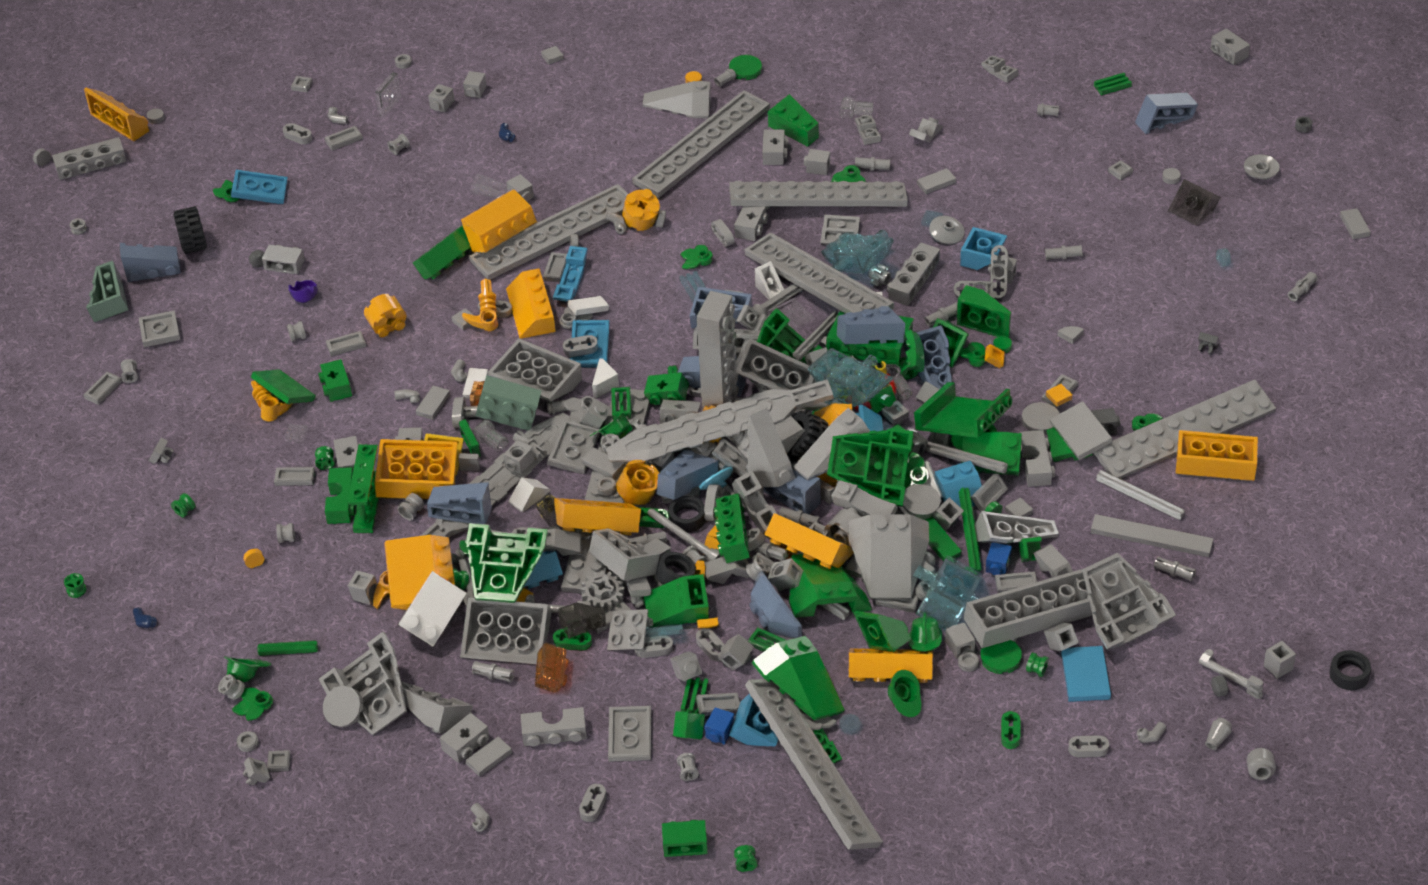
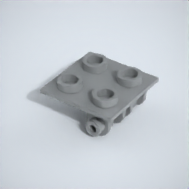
M648 609L612 611L607 650L644 649L646 629L653 625V619L648 617Z

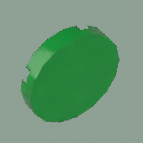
M740 55L730 61L729 69L735 71L736 79L746 78V80H751L761 74L762 63L755 56Z
M1012 640L981 649L982 664L990 672L996 674H1003V672L1011 673L1021 663V649Z

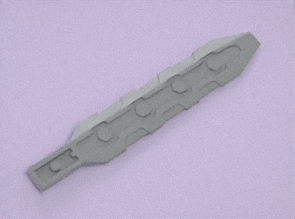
M828 379L793 390L771 389L754 394L753 397L717 405L716 408L695 414H686L680 416L679 419L636 429L606 448L610 462L649 461L666 456L667 453L687 447L700 446L704 442L724 436L730 437L740 434L741 431L748 430V414L764 406L767 407L773 423L785 420L798 409L834 399Z
M564 413L558 414L533 426L525 435L535 439L536 443L547 451L546 457H549L564 420L570 421V416ZM503 453L494 461L493 465L469 484L489 482L492 506L505 497L507 492L520 481L521 477H527L532 472V469L541 461L534 457V461L522 474H519L505 467ZM436 519V522L421 536L437 535L450 537L467 530L469 523Z

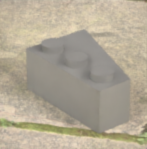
M609 528L593 531L589 553L624 581L655 575L660 553L656 551L650 553L644 550V545L639 543L636 546L629 542L628 537Z

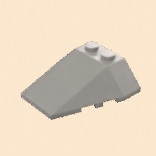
M870 514L848 521L849 544L854 552L856 563L860 568L870 599H911L929 543V522L913 515Z
M1118 553L1082 570L1096 632L1107 650L1123 646L1153 631L1176 616L1166 597L1150 586L1151 583L1136 573L1137 570Z
M385 632L380 633L369 641L367 645L370 649L341 670L334 667L319 678L326 694L333 688L341 685L352 687L360 693L363 699V710L360 712V718L357 722L372 735L377 734L407 712L395 650Z

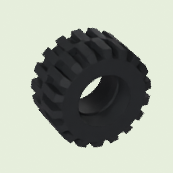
M196 206L174 211L173 216L182 251L188 254L205 250L207 243Z
M801 410L792 416L805 430L787 453L788 456L798 461L829 426L826 420L806 410Z

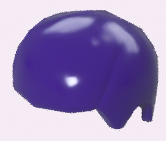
M312 280L296 281L294 287L289 285V292L295 301L305 303L316 296L318 288L317 284Z

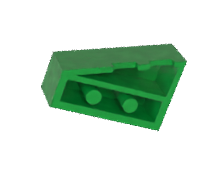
M790 94L768 111V127L774 130H784L786 136L807 147L819 138V123Z

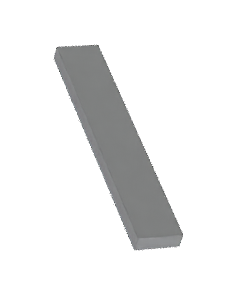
M1095 514L1091 527L1092 534L1204 557L1210 556L1213 538Z

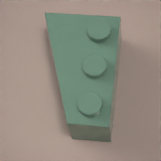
M110 261L96 266L92 281L93 289L89 294L90 302L86 307L94 322L128 311L121 275L114 262Z

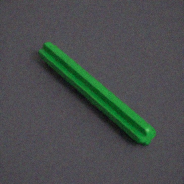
M963 487L958 493L961 509L964 510L962 520L971 573L977 574L982 570L972 500L970 489Z

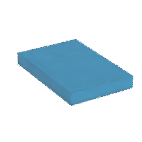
M236 170L231 197L284 204L288 177Z
M573 320L572 338L586 335L595 336L598 341V349L595 353L570 357V359L581 363V367H597L599 359H604L607 362L610 321Z
M1103 646L1071 647L1061 651L1068 702L1109 700L1111 698Z

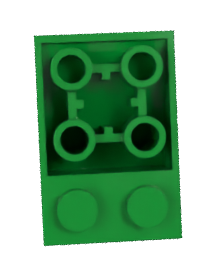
M704 574L683 576L652 589L651 595L644 596L648 617L653 619V625L650 627L695 623L697 620L709 619Z

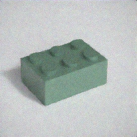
M486 375L475 416L529 430L532 427L542 390Z

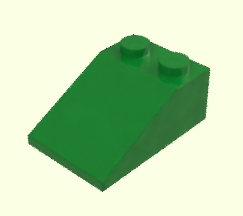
M966 285L957 302V325L995 337L1006 336L1010 338L1011 312L984 290Z
M984 432L979 438L963 436L962 451L1008 464L1006 473L974 465L978 473L1019 476L1022 433Z

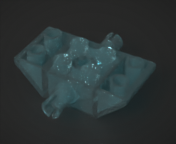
M882 229L873 236L843 233L839 236V239L829 243L821 253L833 264L831 267L841 273L864 274L888 256L894 240L888 237L887 232Z
M832 348L808 367V371L816 383L828 379L834 399L824 401L828 405L838 399L846 404H852V407H856L871 400L893 380V377L873 368L878 363L875 356L869 355L864 361L859 362Z
M948 555L944 559L938 573H933L919 565L913 575L928 583L930 587L916 615L923 617L924 612H926L927 616L935 618L938 621L939 627L944 630L957 625L965 611L966 602L980 599L975 596L974 592L982 578V573Z

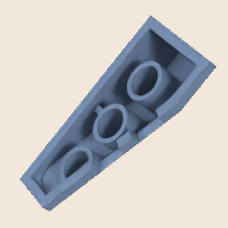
M937 326L916 332L920 336L924 350V371L918 372V375L923 383L927 381L941 389L947 382H952L949 367L948 339L942 326ZM905 340L903 346L905 351H908L910 348Z

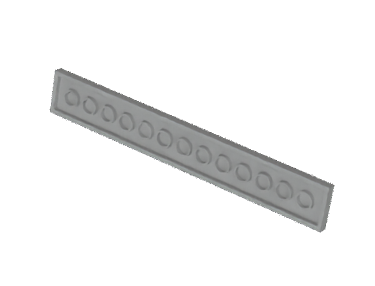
M630 389L631 419H628V421L632 425V430L629 433L637 429L632 424L636 418L641 420L639 424H645L650 402L645 397L644 390ZM615 392L616 412L620 411L619 392ZM623 392V408H624V410L627 409V393H626V392ZM612 400L610 403L611 409L607 415L605 426L613 421ZM600 441L598 450L602 452V446ZM592 470L585 500L625 503L619 495L617 487L612 495H600L597 492L596 483L600 478L607 476ZM622 471L614 478L615 482H617ZM577 528L576 533L581 534L582 553L569 556L561 586L562 592L580 593L582 581H586L587 575L593 577V572L599 575L601 570L604 571V574H607L608 568L589 553L593 533L583 532L582 529Z

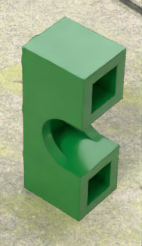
M329 468L330 495L337 496L326 497L325 516L327 524L351 523V516L355 515L354 505H348L347 503L353 475L352 468Z

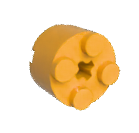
M649 189L635 190L626 196L622 211V217L626 225L630 228H636L637 231L651 228L658 217L660 209L659 200Z
M378 295L370 301L371 305L368 308L366 306L364 309L365 318L379 337H386L389 332L393 330L400 331L405 327L406 312L394 295Z
M643 460L628 462L616 482L617 491L625 503L644 505L651 501L657 490L659 471L652 464L651 466L645 464L646 461Z

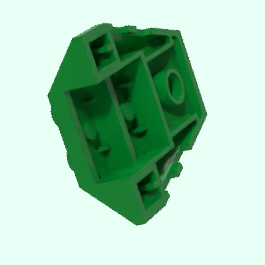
M775 308L764 321L756 342L796 359L793 357V353L805 339L787 324L790 319L779 309ZM817 345L816 347H813L808 353L822 349V347ZM804 357L801 360H798L802 363L807 364Z
M890 428L888 430H875L862 434L853 433L833 436L827 475L838 481L855 484L870 495L903 507L904 483L913 431Z
M469 523L466 546L475 600L515 603L545 550L548 529L528 528L527 534L492 532L490 526L486 524Z
M803 554L792 555V559L803 569L799 585L790 588L789 604L795 618L814 616L816 606L821 604L848 602L852 613L855 611L866 612L872 610L866 593L842 565L839 568L831 566V569L820 565L821 560L816 558L814 561L802 557Z
M806 636L777 642L752 661L753 666L766 681L770 682L772 680L780 687L779 691L783 695L787 693L796 700L794 704L814 721L841 714L845 711L817 649Z

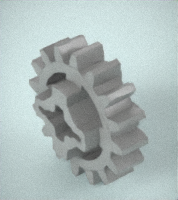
M601 570L599 575L593 572V577L587 575L586 581H582V588H580L582 601L590 602L593 606V611L597 608H600L601 612H604V608H608L611 611L612 605L618 607V601H623V581H618L617 575L612 577L610 571L607 575L604 574L603 570Z

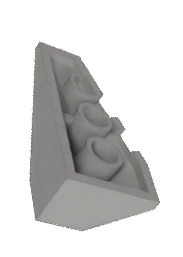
M693 81L644 93L643 106L660 111H672L673 114H685L689 118H709L711 85L707 81Z
M764 406L749 413L747 473L753 471L761 487H779L795 479L791 463L767 407Z
M846 409L795 464L794 469L807 480L827 472L833 436L869 433V428L863 419L851 409Z
M981 511L975 524L978 542L992 544L993 542L1002 544L1019 542L1024 538L1042 537L1044 539L1058 537L1059 535L1053 520Z
M401 681L405 705L424 725L431 727L433 732L444 733L450 730L473 709V705L453 697L451 699L441 698L440 693L423 691L424 689Z

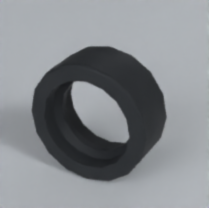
M681 496L673 500L669 505V520L687 533L696 531L705 523V505L697 497ZM682 509H694L699 513L690 519H682L676 516V513Z
M667 552L660 557L656 575L661 583L666 584L683 576L694 575L696 566L692 559L683 553ZM666 566L678 567L685 574L673 573Z
M1353 650L1339 652L1332 659L1329 670L1330 678L1339 688L1345 690L1362 689L1369 681L1371 663L1360 652ZM1353 664L1358 666L1363 671V674L1350 677L1341 673L1338 666Z

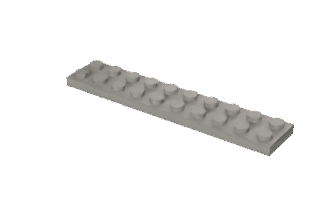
M743 90L633 177L632 183L643 190H651L658 198L661 197L768 111L770 103Z
M898 181L729 182L731 206L907 207L908 203L905 185Z
M617 184L524 229L486 253L476 252L470 255V262L486 279L491 280L569 242L570 234H577L579 237L610 222L605 219L608 211L622 216L628 193Z
M769 233L744 249L745 255L761 265L771 261L777 274L844 313H855L864 309L871 310L881 306H889L891 309H894V302L773 233Z
M1254 379L1115 439L1112 443L1093 453L1107 473L1122 479L1177 455L1179 430L1225 434L1275 412L1276 407Z
M765 679L748 680L745 686L750 696L754 699L760 712L769 723L770 728L778 737L780 744L788 753L791 761L798 769L811 793L815 796L822 811L830 820L832 827L840 836L843 844L848 850L878 848L883 841L790 695L787 693L783 695L779 691L780 687L772 680L770 682Z

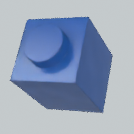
M992 542L986 559L987 573L992 575L1006 574L1011 560L1012 546Z
M715 707L705 724V737L711 742L725 744L734 722V713Z

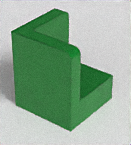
M1042 537L1021 539L1019 542L1021 562L1037 561L1034 552L1041 549Z
M676 711L673 736L701 740L705 714Z

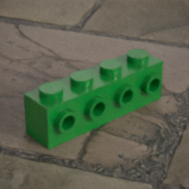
M463 225L412 262L424 280L430 277L432 279L436 278L441 274L440 270L442 268L446 270L454 264L452 261L455 258L459 260L466 255L464 251L467 249L472 250Z
M739 493L716 499L717 507H714V513L717 519L715 520L716 528L719 531L716 534L719 542L718 550L720 556H724L726 563L750 558L744 507Z

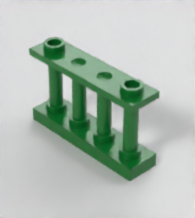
M358 444L347 501L348 505L357 506L353 524L354 533H373L379 502V497H376V471H374L378 445Z

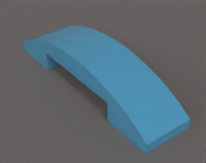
M569 247L566 256V266L560 284L556 286L553 300L569 301L574 299L584 272L587 248Z

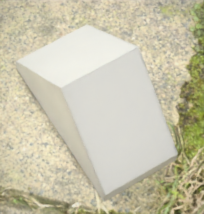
M771 261L755 268V287L768 300L784 290Z
M599 359L592 384L593 398L602 396L611 391V388L619 387L618 373L604 359Z
M521 477L509 503L523 513L551 491L538 480Z

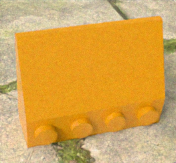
M380 439L375 477L376 497L406 498L409 494L413 493L421 499H429L433 487L455 485L457 442Z
M423 535L385 541L391 608L407 610L432 571L455 585L449 537Z

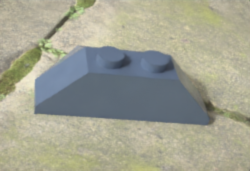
M763 571L759 572L751 591V603H749L752 613L759 616L762 627H766L772 634L790 638L802 637L801 624L774 589Z

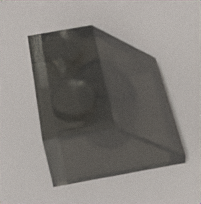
M1184 179L1168 211L1199 226L1214 212L1221 197Z

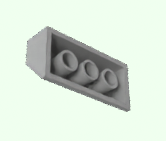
M749 338L743 344L738 356L736 373L769 389L793 390L812 384L818 369Z

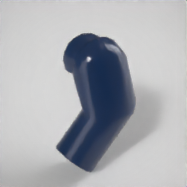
M502 123L500 125L499 137L502 140L513 142L516 135L508 130L509 125L507 123Z
M140 607L133 609V616L138 627L153 628L157 625L156 617L144 615Z

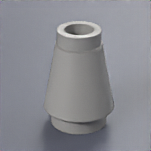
M1224 718L1214 720L1205 745L1212 750H1216L1232 733V724Z

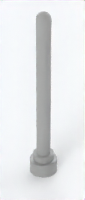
M652 508L648 510L650 517L690 545L695 546L697 550L706 555L707 561L724 557L720 556L718 549L708 548Z

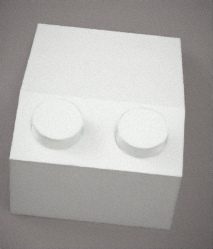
M432 571L398 625L431 646H434L466 595V592Z

